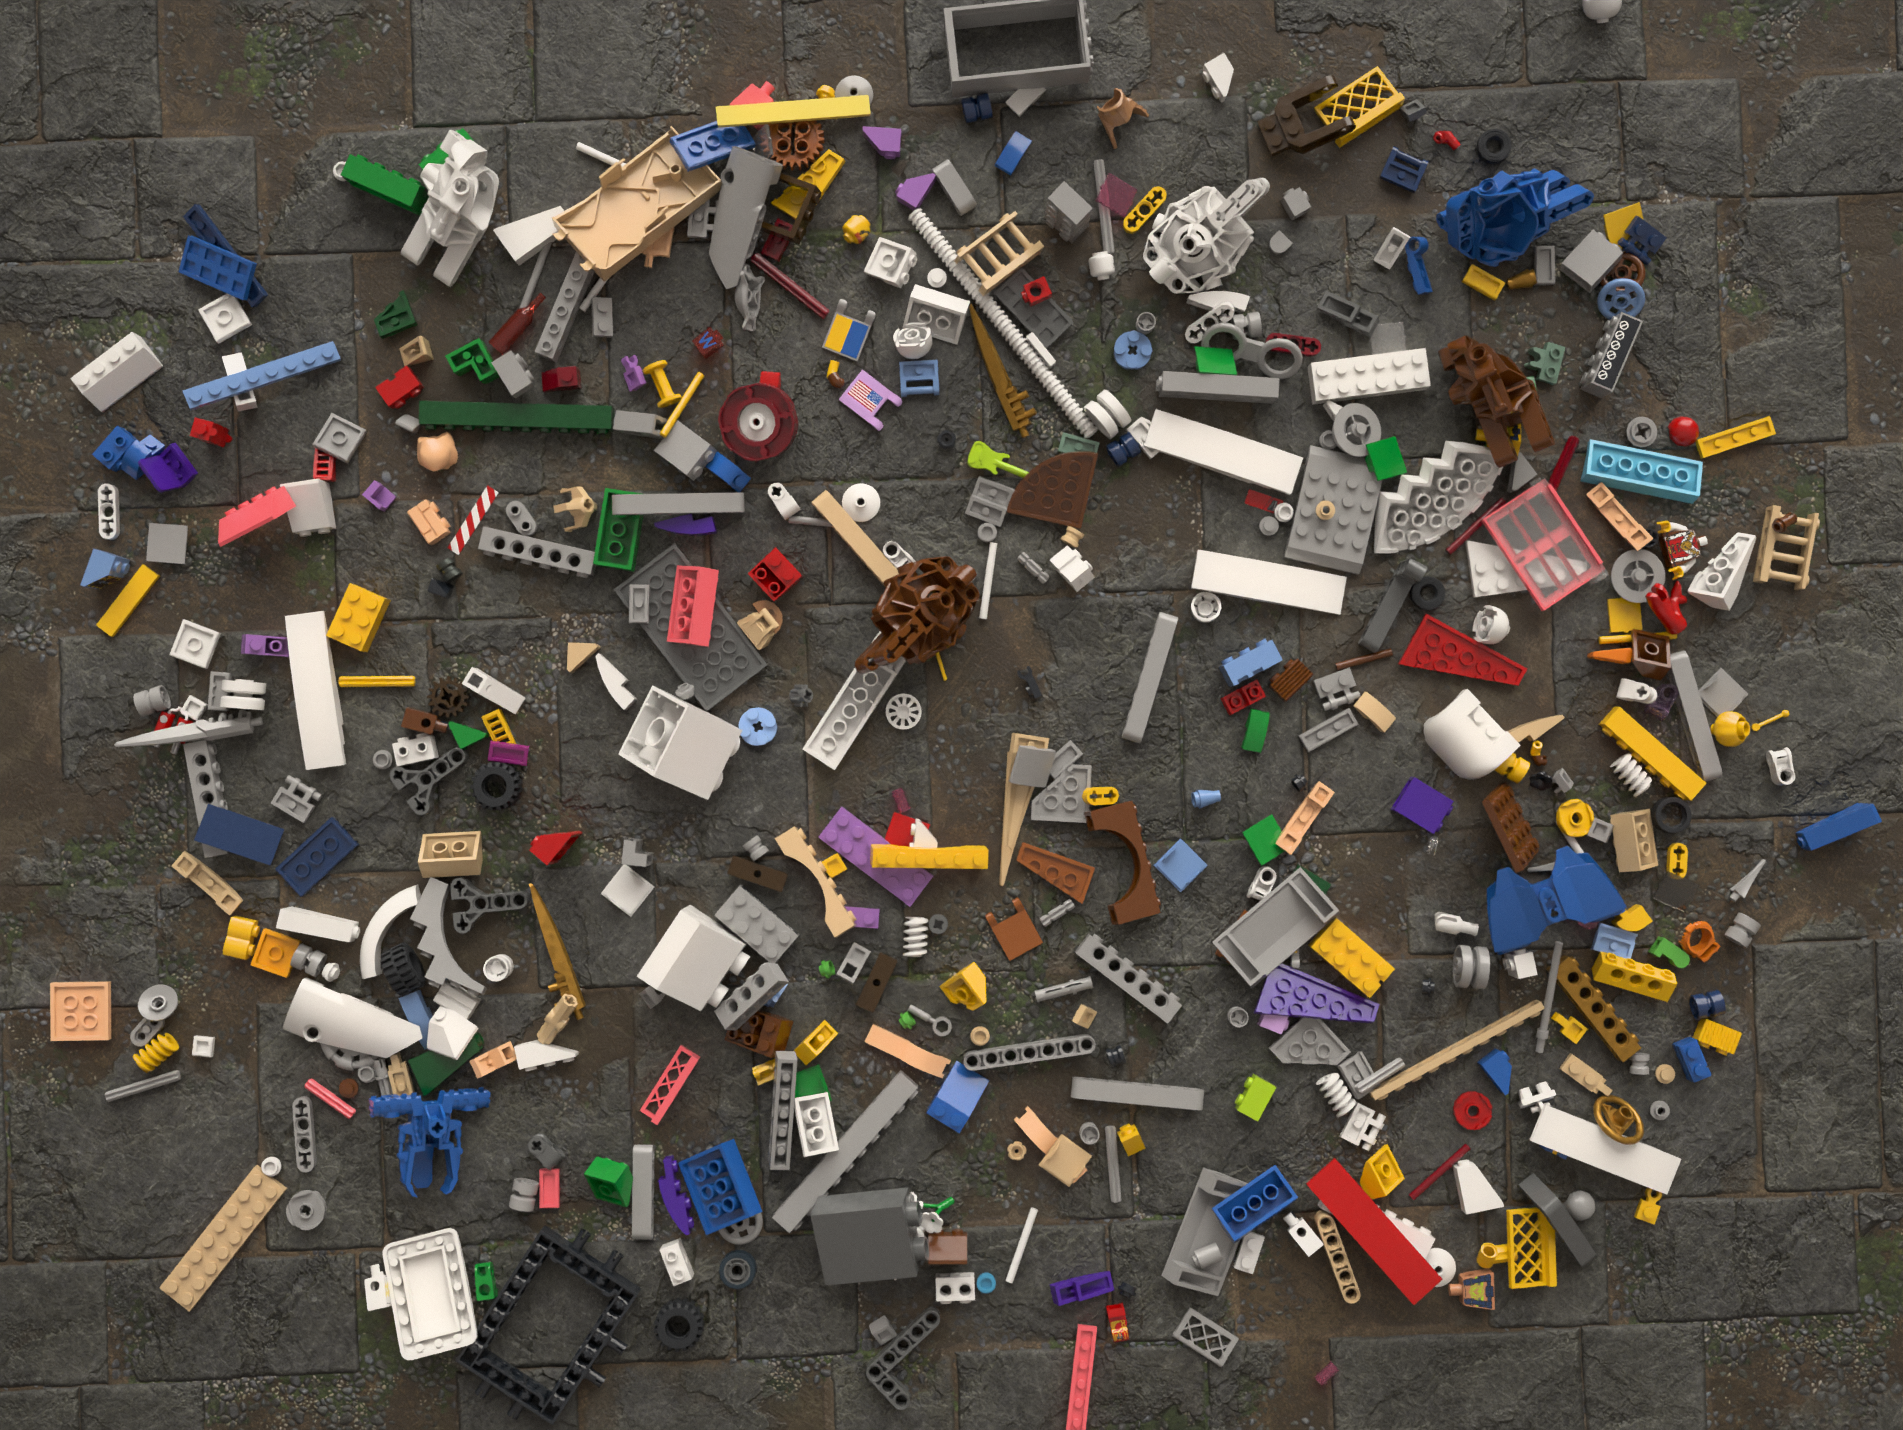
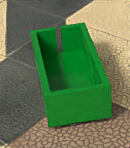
M359 154L357 156L349 155L340 175L351 186L416 215H421L429 196L425 191L426 188L420 185L419 181L413 178L407 180L403 177V174L395 170L389 172L385 169V166L377 162L373 165L368 162L367 158Z

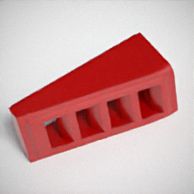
M315 448L313 479L336 482V458ZM321 456H329V460H321ZM321 464H329V467H321ZM321 471H328V474L321 475Z

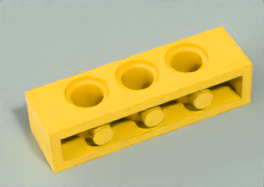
M1600 951L1592 967L1593 980L1666 1002H1668L1677 986L1675 973L1670 970L1659 969L1650 964H1642L1630 958L1616 956L1613 953Z

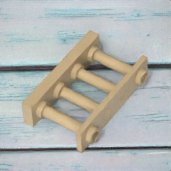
M1016 211L1010 215L1008 213L999 220L1000 223L968 247L964 245L956 252L957 256L954 262L957 264L964 259L980 278L982 285L979 292L983 297L1038 256L1044 248L1040 240L1036 244L1030 243L1013 223L1017 216ZM1005 227L1010 230L1025 248V252L1021 255L1016 254L999 234ZM993 238L1010 258V263L1006 266L1004 264L1001 265L984 243ZM977 248L996 269V274L992 277L990 275L987 276L970 255Z
M1772 505L1766 507L1753 582L1765 583L1772 578L1794 582V590H1803L1808 585L1810 579L1808 572L1815 533L1820 524L1818 519L1819 513L1809 514L1807 519L1797 517L1795 525L1805 526L1804 537H1797L1774 531L1772 528L1773 521L1785 515L1780 512L1781 506ZM1782 541L1802 545L1800 556L1775 552L1774 543ZM1775 559L1799 564L1797 575L1772 571L1770 568L1771 561Z

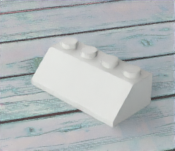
M131 332L70 379L80 392L103 413L161 369L163 365L141 336Z

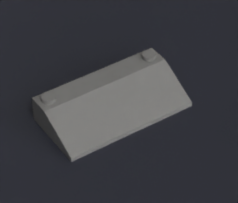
M1300 867L1212 943L1252 989L1337 917L1340 912Z
M1203 1167L1161 1276L1177 1286L1215 1296L1219 1295L1239 1241L1234 1244L1232 1243L1212 1208L1248 1183ZM1216 1243L1223 1261L1201 1269L1200 1266L1196 1267L1192 1256L1195 1255L1194 1251Z

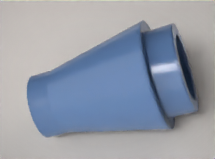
M1196 790L1192 792L1191 801L1193 807L1200 809L1220 802V791Z

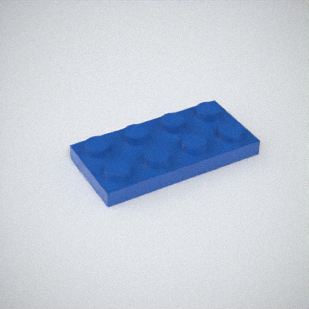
M188 236L179 273L241 300H247L257 263L197 237Z

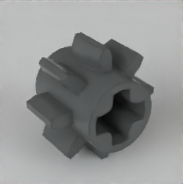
M795 684V689L790 690L789 693L790 701L794 703V707H808V703L813 699L812 690L808 688L807 684Z

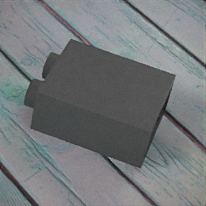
M908 1187L818 1196L810 1216L826 1285L917 1277L921 1261L929 1259V1244L926 1236L918 1237L916 1226L922 1224V1210L919 1201L911 1202Z

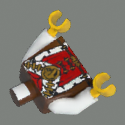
M1669 521L1657 522V524L1661 525V530L1658 531V533H1661L1658 534V542L1666 570L1669 569V572L1672 571L1674 573L1672 580L1678 579L1696 563V558L1700 556L1699 548L1708 545L1705 535L1696 537L1694 530H1688L1686 526Z

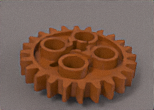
M817 120L767 124L768 128L763 129L765 135L762 136L766 156L770 155V160L782 163L784 170L788 165L791 171L794 170V166L801 170L802 164L808 168V161L814 163V156L819 158V151H823L821 144H824L825 141L822 138L824 132L821 130V124H816ZM795 124V153L794 155H791L792 125ZM783 128L789 129L787 132L784 133L780 131ZM801 129L808 130L806 133L799 132ZM782 146L788 147L784 151L779 150V148ZM800 147L807 148L805 151L798 150Z

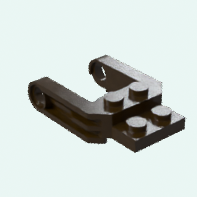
M1333 75L1326 76L1280 97L1274 109L1275 114L1257 121L1272 157L1289 149L1305 154L1355 130L1356 125L1353 118L1347 116L1309 134H1305L1295 110L1323 97V94L1338 87Z

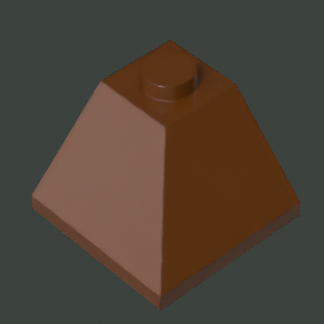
M1632 629L1633 664L1643 677L1661 680L1671 669L1670 637Z

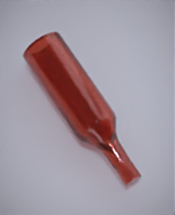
M539 293L528 306L517 309L488 342L503 355L532 323L534 311L546 297Z

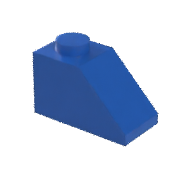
M1494 1048L1477 1063L1497 1089L1506 1096L1509 1093L1512 1066L1508 1062L1510 1060L1509 1056L1503 1050L1500 1052Z

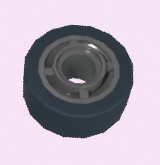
M738 1249L729 1252L720 1263L719 1274L721 1280L729 1288H745L751 1284L755 1277L756 1261L747 1251ZM738 1265L742 1267L743 1272L736 1273L733 1267Z

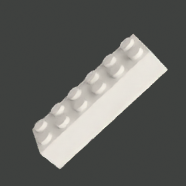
M1426 348L1314 362L1307 367L1312 405L1325 403L1328 400L1336 402L1421 391L1431 386Z

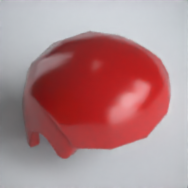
M1680 416L1674 418L1668 425L1669 438L1678 446L1686 447L1692 445L1699 436L1697 423L1689 417Z

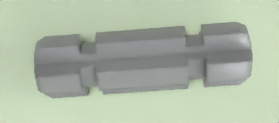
M1025 552L1018 556L1017 560L1024 564V567L1035 577L1037 576L1042 584L1049 579V575L1045 571L1043 572L1042 568L1032 559L1030 560Z
M1066 900L1063 902V905L1060 904L1048 912V915L1042 916L1040 921L1043 926H1048L1051 924V921L1057 920L1066 914V911L1072 910L1075 907L1072 900Z

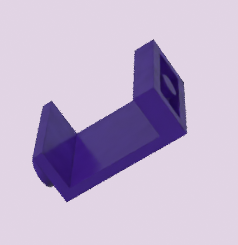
M1410 777L1390 810L1426 829V832L1434 834L1441 829L1443 825L1441 821L1444 816H1448L1452 811L1453 806L1451 805L1454 801L1417 778Z

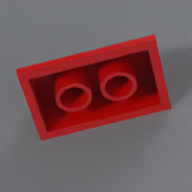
M569 831L536 836L530 844L532 847L529 851L546 865L558 863L582 832Z

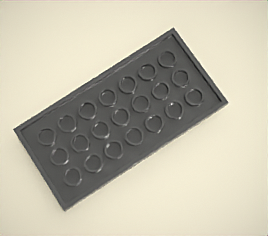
M674 543L616 587L614 591L629 609L630 584L650 585L649 624H639L684 683L694 686V696L708 712L767 667L768 664L717 597L714 602L709 647L667 642L677 565L692 566Z

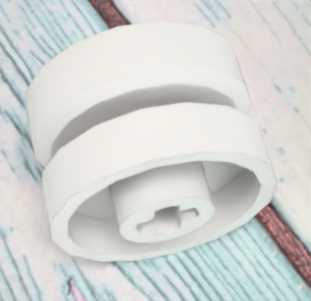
M1104 389L1097 395L1098 403L1090 401L1084 406V410L1087 416L1091 418V421L1095 423L1094 425L1107 438L1112 439L1118 433L1117 426L1124 428L1132 420L1120 402Z
M235 679V681L222 680L221 690L233 692L234 696H222L220 707L264 710L265 700L253 698V694H265L266 683Z

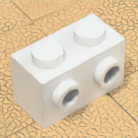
M427 733L417 734L416 739L410 740L409 737L397 739L398 743L392 744L397 766L439 758L435 736H428Z
M1520 948L1504 954L1505 958L1502 961L1504 968L1508 970V975L1517 979L1538 975L1533 952L1526 950V948Z

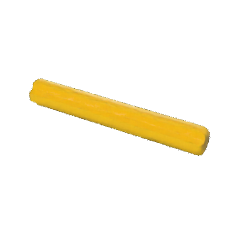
M341 676L338 683L340 687L415 686L416 679L414 676Z

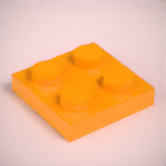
M264 928L251 966L288 978L292 970V966H290L292 956L302 941Z

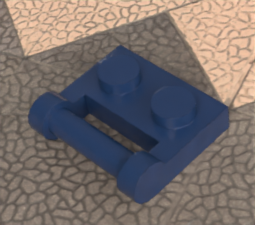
M1393 146L1379 178L1415 193L1428 161L1424 159L1419 160L1399 151V148ZM1397 158L1416 166L1418 171L1395 162L1394 159Z

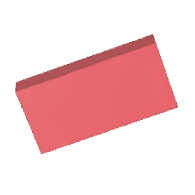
M540 1168L539 1208H559L560 1168H553L552 1170Z

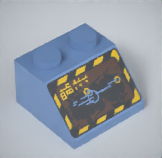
M93 549L81 586L101 589L124 578L129 571L130 560L109 552Z

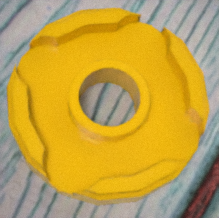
M1579 799L1567 800L1562 803L1556 814V821L1560 831L1572 838L1588 834L1594 820V813L1591 807ZM1574 813L1577 814L1579 817V821L1577 824L1574 823L1572 820V815Z

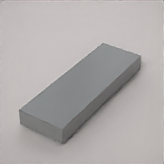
M1347 708L1298 736L1306 751L1310 752L1359 724L1350 708Z

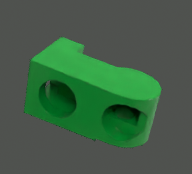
M492 1262L475 1265L477 1301L494 1299L498 1296Z

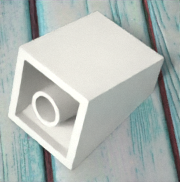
M320 479L280 484V487L284 486L296 505V507L287 511L293 533L299 534L300 537L311 536V532L318 531V534L330 533V529H336L329 483Z

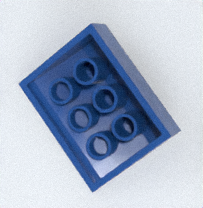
M734 1139L678 1162L706 1235L763 1212Z

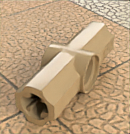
M564 994L557 1005L547 1014L544 1019L545 1023L537 1033L540 1043L550 1045L557 1034L567 1025L570 1015L578 1005L573 995Z

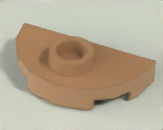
M767 600L753 603L758 612L766 608L779 624L773 631L776 635L783 623V615L780 608Z

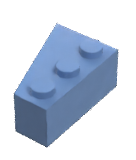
M1265 638L1256 643V648L1250 650L1248 647L1238 652L1239 657L1233 659L1231 656L1221 661L1223 665L1219 669L1229 687L1235 686L1283 660L1273 640L1267 642Z

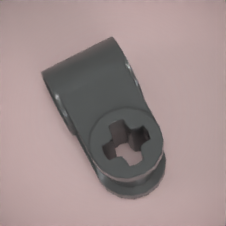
M542 1133L535 1134L528 1143L529 1151L548 1170H552L565 1157L563 1151ZM540 1141L542 1144L537 1147L535 1143Z

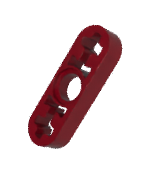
M1271 333L1265 340V343L1273 338H1284L1289 341L1295 340L1300 349L1302 348V341H1304L1303 345L1305 346L1314 343L1313 345L1317 349L1310 352V348L1304 347L1303 351H1301L1302 356L1313 357L1321 350V343L1316 338ZM1276 347L1269 350L1272 352L1292 354L1290 350L1286 348L1282 349L1281 347Z

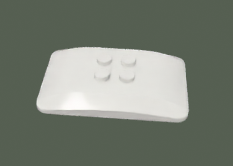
M447 1228L387 1244L383 1249V1260L402 1357L406 1360H414L473 1344L477 1339V1328L466 1266L457 1231Z

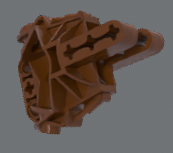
M1467 335L1448 343V347L1438 351L1444 371L1456 369L1457 374L1460 375L1448 390L1453 404L1473 405L1492 457L1498 468L1518 460L1507 427H1515L1523 423L1535 453L1555 445L1535 384L1532 380L1527 379L1512 359L1502 354H1497L1487 344L1478 343Z
M947 556L925 558L898 567L899 574L884 581L885 591L881 594L876 607L872 609L873 615L870 619L881 634L856 659L855 669L860 674L869 673L876 670L879 666L883 667L894 663L900 656L909 664H921L934 657L936 653L953 647L956 639H960L966 631L965 622L970 618L979 599V591L972 583L977 577L976 571L967 564L958 567ZM918 567L923 572V574L919 576L916 572Z

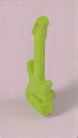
M976 441L972 445L968 455L967 464L974 469H986L992 474L997 475L996 467L1022 478L1028 473L1025 470L1003 462L1004 458H1010L1008 454L997 453L981 441Z

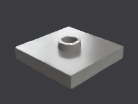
M331 413L312 445L348 464L367 431Z

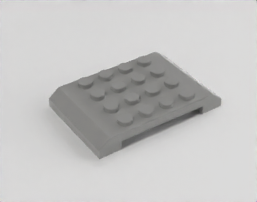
M1310 445L1284 558L1358 575L1363 565L1382 480L1377 481L1375 473L1369 472L1363 457H1355L1346 453ZM1321 501H1330L1335 506V514L1329 520H1322L1316 515V506ZM1323 507V512L1327 514L1329 512L1328 507Z

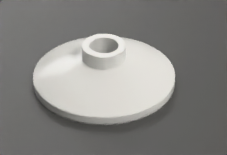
M856 484L848 488L844 493L842 507L854 521L865 522L871 520L878 513L880 498L873 487L867 484ZM858 499H864V504L858 505Z
M1431 1248L1425 1260L1434 1270L1437 1266L1441 1267L1440 1272L1437 1273L1443 1280L1435 1286L1441 1287L1453 1279L1456 1271L1455 1261L1447 1251L1440 1248Z

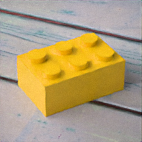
M349 583L326 636L359 651L368 652L391 600L358 585Z

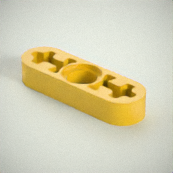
M1162 187L1152 188L1125 217L1123 222L1125 232L1129 234L1136 233L1165 202L1166 191ZM1160 192L1161 200L1156 199L1152 205L1151 201L1154 198L1153 193L1158 194ZM1146 205L1149 207L1150 213L1142 215L1139 212V208ZM1137 215L1139 219L1135 223V228L1133 226L1129 228L1128 220L1132 222Z

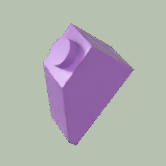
M863 126V136L881 156H884L886 159L900 157L901 129Z
M932 173L906 179L904 184L900 183L895 192L897 194V201L913 211L918 209L934 185L936 175Z

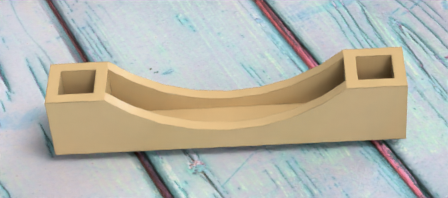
M794 826L776 837L775 840L784 855L803 863L818 879L825 897V922L834 937L837 938L855 927L854 921L857 919L851 910L847 911L844 906L847 902L842 894L838 895L834 888L837 886L831 877L828 879L824 873L827 871L824 864L816 860L815 855L817 853L813 846H808L804 839L807 837L801 828L798 830Z

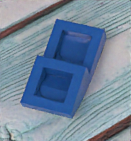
M1015 131L996 161L995 166L1011 176L1031 145L1032 140Z

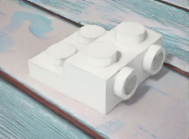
M879 237L864 272L867 275L883 280L887 284L902 288V285L907 284L909 280L908 272L910 268L914 267L917 263V254L912 248Z

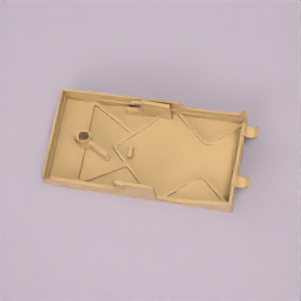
M670 126V130L623 167H621V164L625 162L624 158L608 168L599 176L601 187L588 198L561 214L552 217L554 227L558 230L557 233H552L558 241L565 238L586 261L579 265L585 271L593 269L603 281L610 278L721 189V179L708 165L687 172L669 142L670 137L679 135L672 126Z

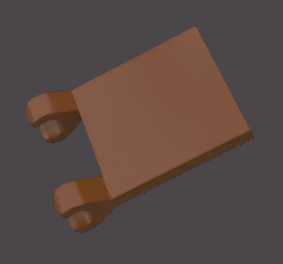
M1018 897L1012 900L1018 913L997 923L992 912L985 915L1009 961L1043 943Z

